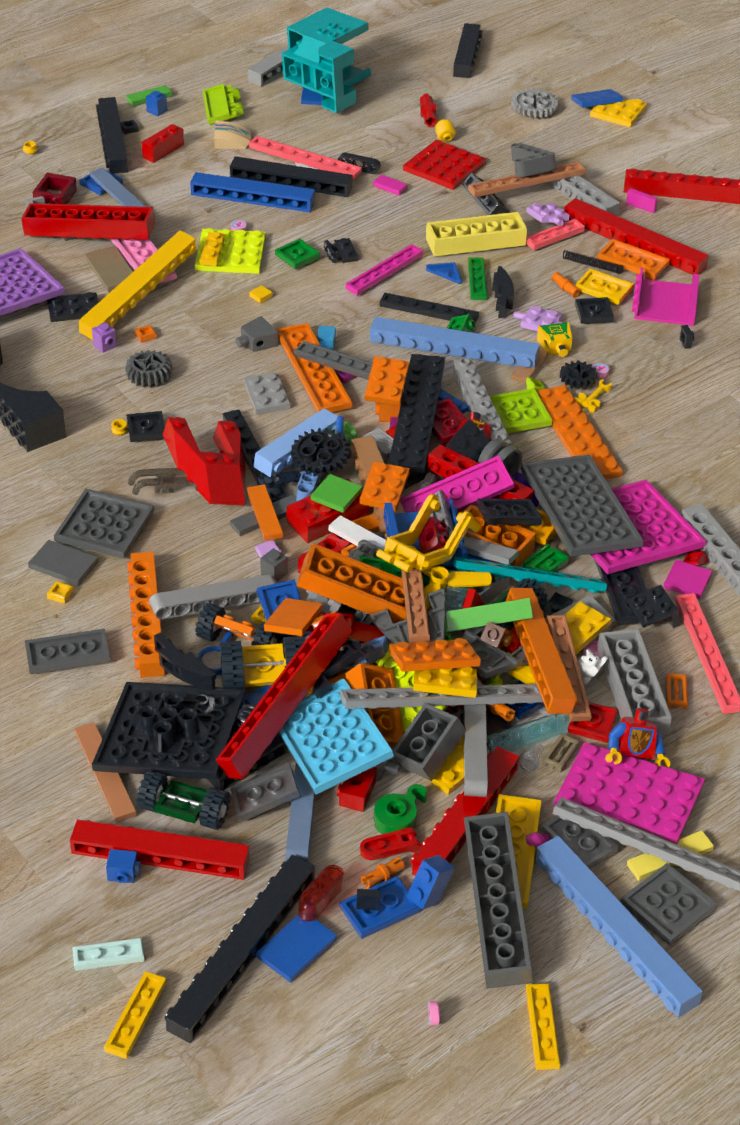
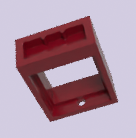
M47 172L34 189L33 198L43 196L45 204H68L77 191L76 177ZM48 189H50V190L61 191V193H60V194H55V193H49V192H46V191H47Z

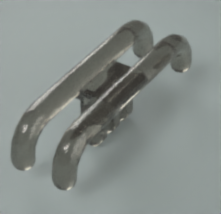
M177 468L141 469L133 472L128 479V484L130 486L134 485L132 489L134 495H138L140 489L145 486H155L154 491L157 494L160 491L167 493V490L169 493H173L176 484L195 483L189 482L186 477H176V475L186 474ZM146 476H156V477H157V478L142 479V480L138 481V482L135 484V481H136L138 478H140V477H146Z

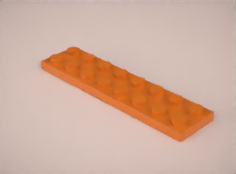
M303 323L276 329L278 331V339L316 411L319 412L325 408L332 413L351 409L352 402L333 368L294 355L293 351L303 341L320 346L309 324Z
M566 385L536 391L552 419L553 429L571 457L590 454L605 480L621 477L623 470Z

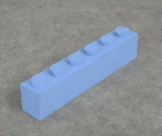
M325 408L257 451L255 453L254 468L269 477L279 473L282 469L292 464L291 445H294V440H299V435L304 436L305 431L311 433V429L317 432L318 428H321V431L328 428V432H331L333 429L336 430L338 416Z

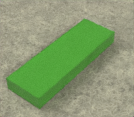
M164 85L129 94L126 97L132 106L146 103V96L153 91H159L167 95V98L172 96V91Z

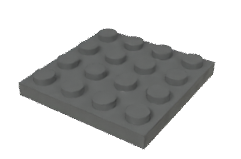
M85 488L54 534V541L124 559L153 514L154 505Z

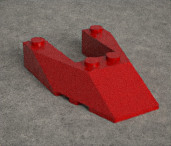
M168 417L162 435L177 469L186 473V479L196 484L197 491L209 504L244 506L246 468L241 434L236 423L232 421H218L213 440L220 453L200 452L186 419Z

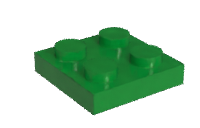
M301 238L275 249V255L294 269L320 258V252Z

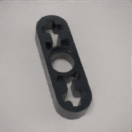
M344 152L337 159L358 166L356 164L357 160L361 161L363 166L359 167H362V172L376 174L381 168L379 160Z

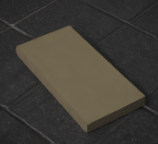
M115 246L85 253V259L108 292H111L133 272Z

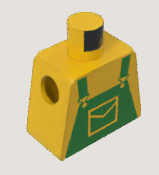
M569 322L538 326L537 341L549 355L558 354L560 357H565L571 351L572 334Z

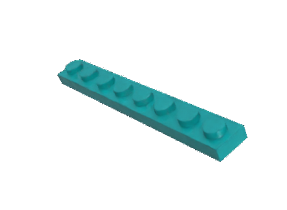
M455 556L452 563L459 572H469V570L489 572L490 574H495V577L506 579V576L514 577L513 579L516 581L530 578L531 580H536V584L540 583L543 585L544 582L551 583V586L554 587L566 585L573 590L586 588L592 593L606 592L607 583L603 580Z

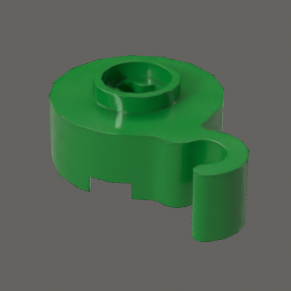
M414 784L407 789L406 795L393 793L379 798L375 803L373 818L375 828L379 833L385 834L405 828H415L417 819L416 799L426 803L427 789L423 785Z

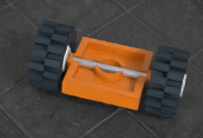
M206 603V606H203V610L200 611V616L197 618L198 622L195 625L197 626L195 628L196 636L214 642L219 637V632L222 630L251 640V645L253 646L279 644V638H281L280 633L264 631L265 622H261L258 629L253 627V624L245 621L239 623L235 621V618L225 615L226 611H224L223 607L211 603Z

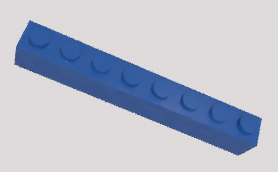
M195 172L190 181L191 195L309 213L315 203V189Z

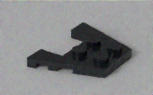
M348 637L347 641L338 650L337 655L332 658L326 670L321 673L313 685V692L318 699L333 689L327 680L329 677L336 676L340 670L346 666L353 665L360 657H363L369 664L374 663L385 655L381 647L373 648L372 644L369 643L363 645L359 640Z

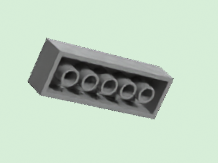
M639 629L600 633L597 651L600 658L608 657L607 661L603 664V668L621 720L623 717L635 718L637 708H644L649 711L648 720L655 724L661 736L668 735L672 718Z

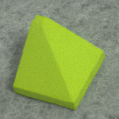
M527 377V389L535 388L536 391L546 389L540 380Z

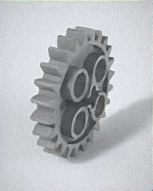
M527 88V90L522 89V92L517 91V93H514L511 99V106L514 112L523 114V116L529 115V118L531 116H534V118L539 116L542 118L543 115L548 117V114L552 115V113L556 112L558 100L555 94L546 92V90L541 91L540 88L538 90L535 88L530 90ZM533 97L536 98L535 108H534V98H533Z

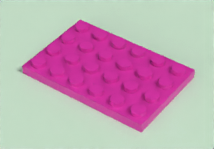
M584 742L554 800V806L562 797L677 845L702 791L705 778L665 766H658V764L631 756H622V761L619 764H614V756L612 762H607L605 757L610 753V750Z

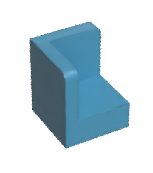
M319 325L318 342L321 347L334 350L336 327Z

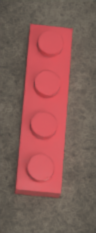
M573 219L563 223L562 226L557 225L527 236L526 244L533 250L584 232L585 226L578 220Z

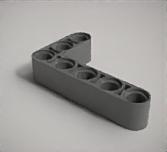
M523 143L511 145L512 161H515L516 177H525L556 169L554 152Z

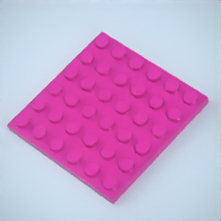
M642 480L612 488V491L644 540L643 547L590 555L607 574L703 548L706 545V540L647 480Z

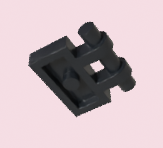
M350 238L334 240V244L329 242V240L324 241V250L327 252V256L332 263H336L338 260H341L342 263L358 261V255Z

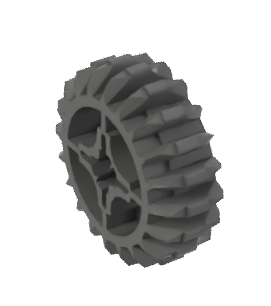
M141 350L140 353L130 356L125 370L128 379L131 380V383H136V386L157 387L158 384L163 385L171 377L172 364L170 358L166 354H162L161 351L147 350L143 352Z

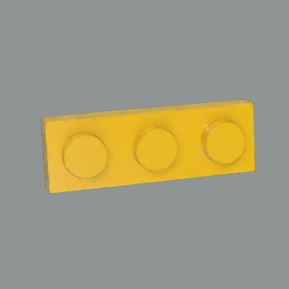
M208 232L200 259L201 265L217 266L224 242V233Z

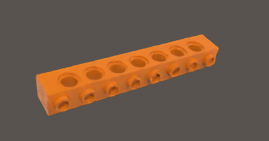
M154 552L130 553L131 561H127L128 573L132 574L128 575L129 586H133V588H129L130 600H134V602H130L131 614L135 613L131 618L132 627H136L132 631L133 642L137 641V644H134V656H139V658H135V669L140 670V678L165 676L164 668L160 666L159 654L155 651L154 635L161 632L160 619L156 618L149 604L150 597L157 593Z

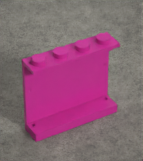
M641 268L640 274L636 276L632 312H635L634 319L694 326L699 274H693L691 284L643 279L644 271Z

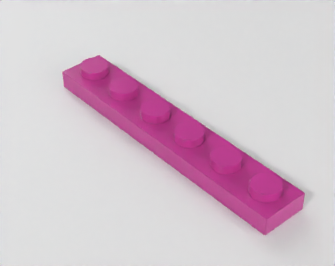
M411 244L347 282L346 289L358 296L422 257L424 250Z

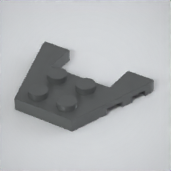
M444 588L427 594L432 610L427 611L430 641L445 640L446 594ZM387 609L370 615L372 622L393 644L398 642L409 643L407 619L393 624Z
M486 626L465 630L463 639L469 642L481 658L480 666L471 668H476L477 675L486 679L529 664L523 646L509 655L501 649L482 641L480 636L483 634Z

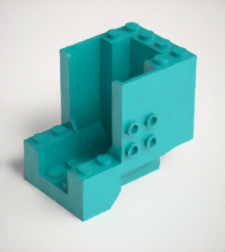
M326 7L288 26V50L282 52L284 80L322 94V108L334 113H338L357 103L356 89L351 88V86L371 76V69L366 68L362 70L351 66L350 64L354 63V49L343 45V43L367 32L369 29L368 22Z

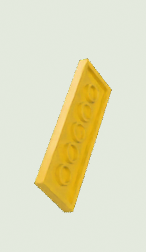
M581 601L564 614L567 617L576 655L611 625V618ZM529 664L506 671L525 684H536Z
M499 794L496 813L508 812L522 908L528 909L535 846H529L526 843V835L538 832L542 800Z

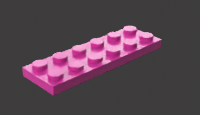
M498 455L404 496L400 499L405 513L419 512L426 498L441 489L445 492L448 505L449 499H452L453 505L460 512L467 509L470 505H476L477 499H490L515 488Z

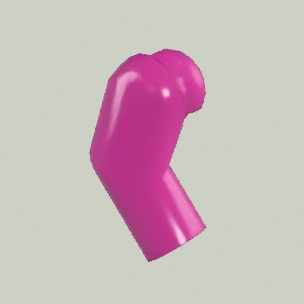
M534 832L533 834L529 833L526 835V843L529 846L534 845L536 849L550 840L548 834Z

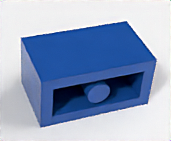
M440 855L424 859L406 897L422 910L438 905L455 867Z

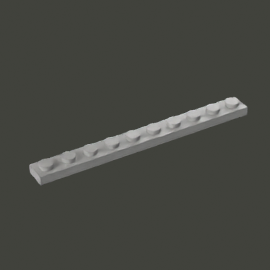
M537 684L477 686L476 698L413 691V688L346 689L340 692V698L345 709L423 706L424 703L436 707L441 705L474 706L477 704H533L535 702H543Z
M561 797L555 805L553 814L558 815L563 820L575 822L582 828L594 830L604 837H611L620 841L623 845L635 847L645 854H652L661 858L664 862L676 864L686 871H693L702 875L705 879L717 881L729 889L740 891V871L565 798Z

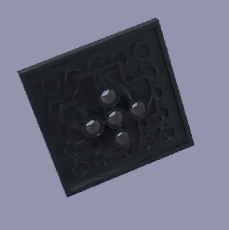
M126 682L92 762L93 771L146 774L147 771L151 770L167 776L218 779L221 767L216 759L232 738L237 721L236 716L239 710L242 709L246 697V689L216 687L214 690H208L193 685Z

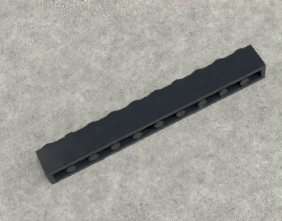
M291 855L287 861L281 864L279 872L275 877L272 876L267 887L257 895L252 907L245 910L243 918L232 927L227 939L220 942L217 952L213 957L210 956L207 959L203 970L194 976L189 988L182 991L175 1006L170 1007L166 1012V1030L169 1033L191 1044L256 958V952L268 942L315 880V865L294 855Z

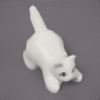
M587 649L586 656H582L577 660L584 687L607 661V656L599 659L596 654Z

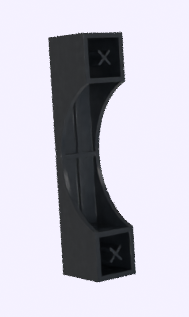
M0 344V365H1V364H3V359H2V351H1V344ZM0 382V419L3 426L9 429L11 436H15L21 447L23 446L27 452L66 438L63 409L48 391L20 390Z

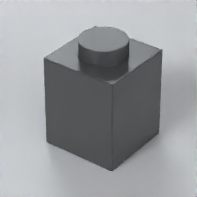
M273 548L260 558L261 575H273L276 582L288 574V557Z

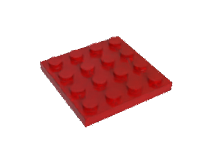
M436 139L403 165V171L454 190L466 180L471 172L474 174L484 166L486 158Z

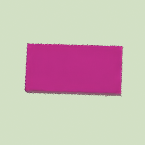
M380 175L373 181L374 187L396 195H400L407 189L406 183L384 175Z
M630 188L627 193L626 204L655 213L658 198Z

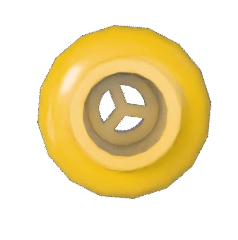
M440 120L435 126V132L441 141L449 142L456 135L455 127L450 120Z

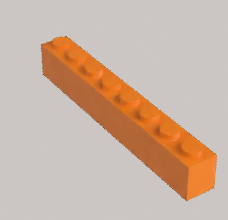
M510 588L506 602L530 598L533 618L514 621L513 624L521 645L524 647L525 656L547 713L571 714L574 705L577 704V694L573 691L571 680L566 673V667L561 661L560 652L555 646L554 637L551 636L549 625L546 623L543 610L539 606L538 597L535 596L533 588Z

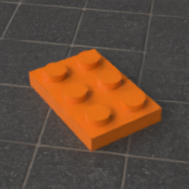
M374 356L364 400L400 406L409 361Z
M373 461L360 497V504L384 509V503L392 502L393 510L396 511L409 476L410 468Z

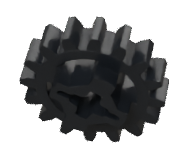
M578 360L576 363L573 361L570 364L565 363V366H562L560 370L561 382H565L566 386L571 385V389L574 387L578 390L581 387L587 389V386L592 387V384H595L598 372H596V368H592V364L586 365V361L582 363Z

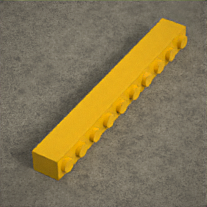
M179 230L79 320V332L93 340L92 328L105 322L113 327L141 299H144L151 290H154L161 281H164L171 272H174L176 267L184 263L187 257L194 254L196 238Z

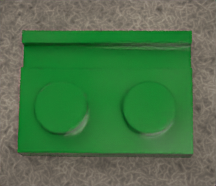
M547 544L523 562V567L556 572L569 562V557L556 548L552 549Z

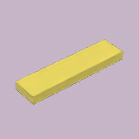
M702 830L681 838L677 844L700 855L711 852L714 848V845ZM644 853L629 859L627 866L637 880L640 881L652 875L667 862L652 854ZM668 863L672 867L677 866L676 864Z

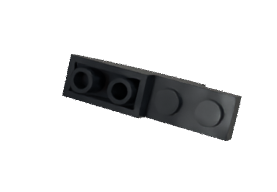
M498 266L497 272H494L492 291H495L494 298H497L496 311H499L498 318L505 319L506 309H513L514 287L506 270L502 266Z
M161 632L154 635L155 651L159 654L160 666L188 684L208 690L216 689V674L203 663L200 657H196L191 651L184 654L181 649H177L172 641Z

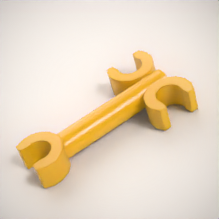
M604 379L599 381V387L588 398L584 393H579V397L574 399L579 406L588 407L590 412L595 413L596 407L600 408L601 404L597 398L603 392L611 391L612 383L604 385Z

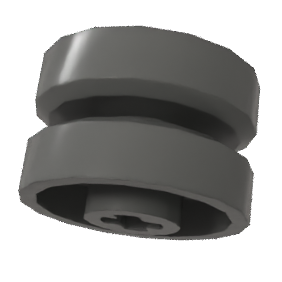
M495 438L485 446L478 463L499 455L511 479H513L522 463V452L514 446H509L507 442L500 438Z

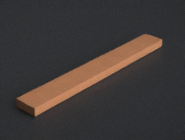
M578 161L556 166L555 170L530 176L516 177V175L469 184L468 190L474 197L586 174V168Z

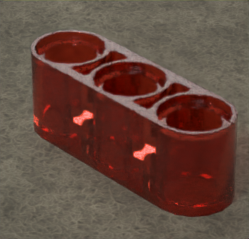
M329 865L325 867L301 894L298 916L302 920L314 921L340 893L344 877V871L340 866Z

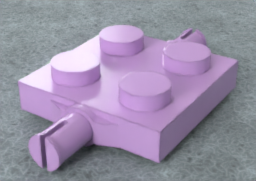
M535 202L532 206H527V213L541 223L552 222L562 226L563 221H569V214L564 209L556 206L555 203L541 205Z
M530 306L526 313L515 311L513 318L522 320L520 327L538 331V326L562 323L560 322L562 313L555 310L542 309L538 306Z

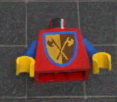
M637 708L635 718L623 717L621 722L609 733L608 749L610 753L605 757L607 762H612L613 756L615 758L614 764H619L622 761V756L654 759L656 756L658 759L655 761V764L661 766L660 761H663L664 766L669 768L670 761L663 756L665 755V749L660 731L651 720H648L649 711L647 709Z

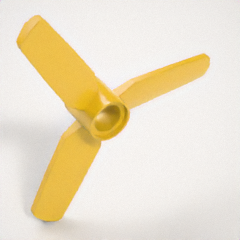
M407 545V546H409V547H411V548L417 550L414 546H412V545ZM435 566L423 570L422 572L430 577V582L424 589L426 610L428 611L431 607L427 594L442 588L446 590L447 585L452 587L490 586L491 574L489 572L459 571L449 573L446 568Z

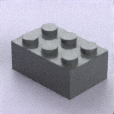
M424 703L392 750L393 758L397 763H400V767L432 781L466 729L458 717Z

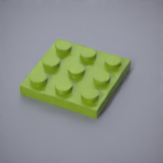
M535 388L489 396L507 434L552 426V419Z

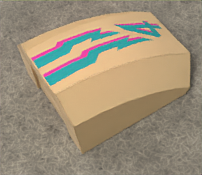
M215 121V149H246L251 141L250 130L234 123Z

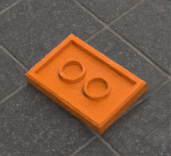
M285 598L265 622L264 631L303 636L313 620L323 610V603Z

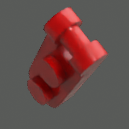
M410 827L364 839L360 844V855L362 858L371 861L408 851L418 852L422 845L420 840L416 839L415 829Z

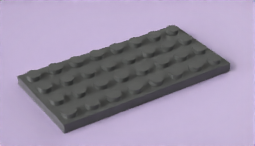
M590 454L521 463L520 469L530 487L534 489L535 496L571 557L643 547L644 540Z

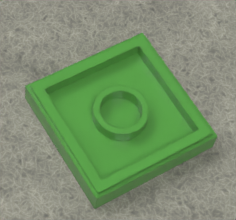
M329 474L311 494V500L344 513L362 492V486Z

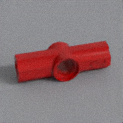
M425 93L420 97V113L424 119V124L428 127H433L437 124L436 103H433V98L429 93Z

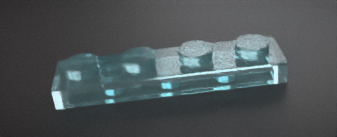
M550 714L487 735L486 739L489 752L491 753L497 746L507 751H512L560 735L561 733H566L568 730L563 714Z

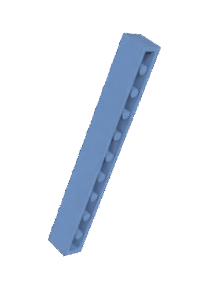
M375 317L370 327V342L463 358L471 357V359L517 367L535 368L539 358L540 344L380 317Z
M559 836L537 847L536 863L538 867L543 869L549 875L551 881L563 890L566 898L573 901L579 912L585 915L591 921L592 926L602 933L607 943L613 946L619 952L621 958L631 965L636 975L642 978L649 985L650 990L661 998L669 1011H672L679 1018L700 1005L703 991Z

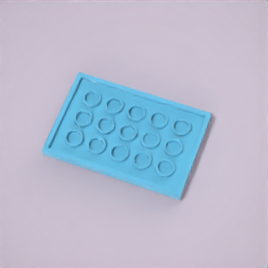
M344 678L331 684L333 689L318 699L314 693L306 696L284 723L283 728L278 731L315 794L325 791L394 757L391 748L364 708L345 709L340 698L341 690L351 688Z

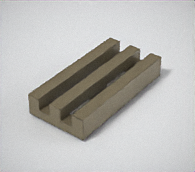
M561 733L542 759V765L546 766L548 764L550 765L549 768L554 769L555 767L557 772L561 773L578 749L580 741ZM566 740V743L560 749L554 760H552L551 758L554 755V753L557 751L562 742ZM571 743H573L572 746L570 747V749L567 751V753H566L565 756L563 757V759L560 761V763H558L559 760L561 759V757H562V756L564 755V753L566 752V750H567V749L569 748V746L571 745Z

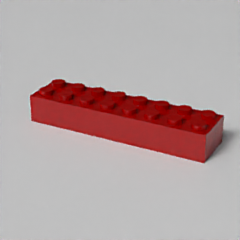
M29 203L21 218L24 236L31 237L45 236L49 238L55 236L61 238L76 237L79 239L85 237L92 239L107 238L110 240L116 238L143 241L149 240L155 226L154 208L140 206Z

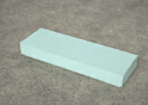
M142 938L72 947L75 971L144 961Z

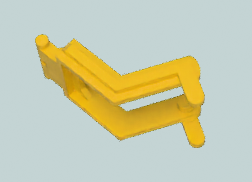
M430 494L410 529L388 537L385 541V550L379 549L376 556L389 563H394V566L408 573L412 568L423 571L448 562L453 557L468 528L476 533L480 529V524L473 519L472 513L468 511L460 512L456 518L458 523L444 548L422 554L407 546L415 544L432 512H438L441 507L438 496Z

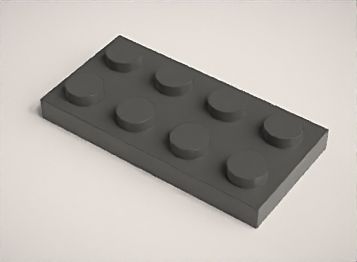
M105 628L25 640L30 674L111 662Z

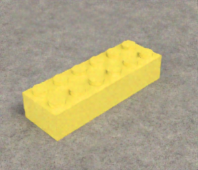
M519 212L427 222L426 240L434 256L456 255L459 253H472L474 251H488L491 249L526 245L527 228Z

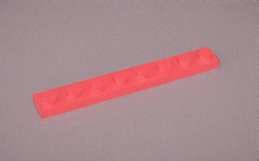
M256 136L249 142V148L256 151L265 152L269 155H275L282 159H288L320 170L351 174L353 180L362 173V167Z
M695 593L676 595V605L722 713L740 712V696Z

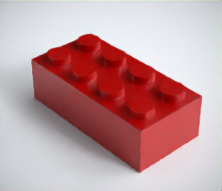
M362 492L344 513L312 501L310 495L287 506V523L307 543H310L332 533L329 531V525L339 516L350 521L368 516L369 506L360 504Z

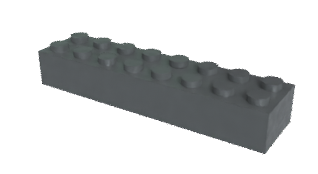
M508 812L464 817L486 988L533 983Z

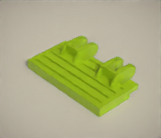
M220 84L202 90L209 125L214 124L215 121L239 117L244 113L242 103H235L241 98L239 88H232L231 84L225 86Z

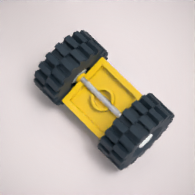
M304 636L283 637L282 644L242 646L241 641L220 642L223 687L244 688V681L245 687L272 685L305 642Z

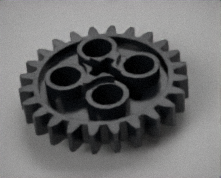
M318 428L317 432L311 429V433L305 431L304 436L299 435V440H294V445H291L292 463H295L296 468L300 467V472L306 470V475L313 472V476L320 473L321 477H323L325 472L328 475L331 474L330 471L337 473V468L343 469V464H347V459H350L349 441H346L345 436L341 437V432L335 434L334 429L331 432H328V428L324 431Z

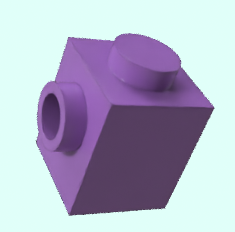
M105 322L92 328L93 345L102 353L117 347L116 330Z

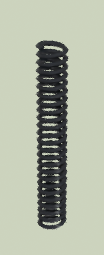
M568 250L563 251V259L580 262V264H587L589 266L592 265V267L609 270L618 274L622 273L623 265L611 264V262L606 263L604 260L600 259L599 261L597 258L580 255V253L575 254V252H568Z

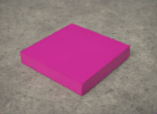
M675 560L663 588L680 594L695 593L696 598L700 600L712 575V570Z

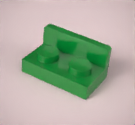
M470 314L452 317L447 326V329L472 333L476 328Z

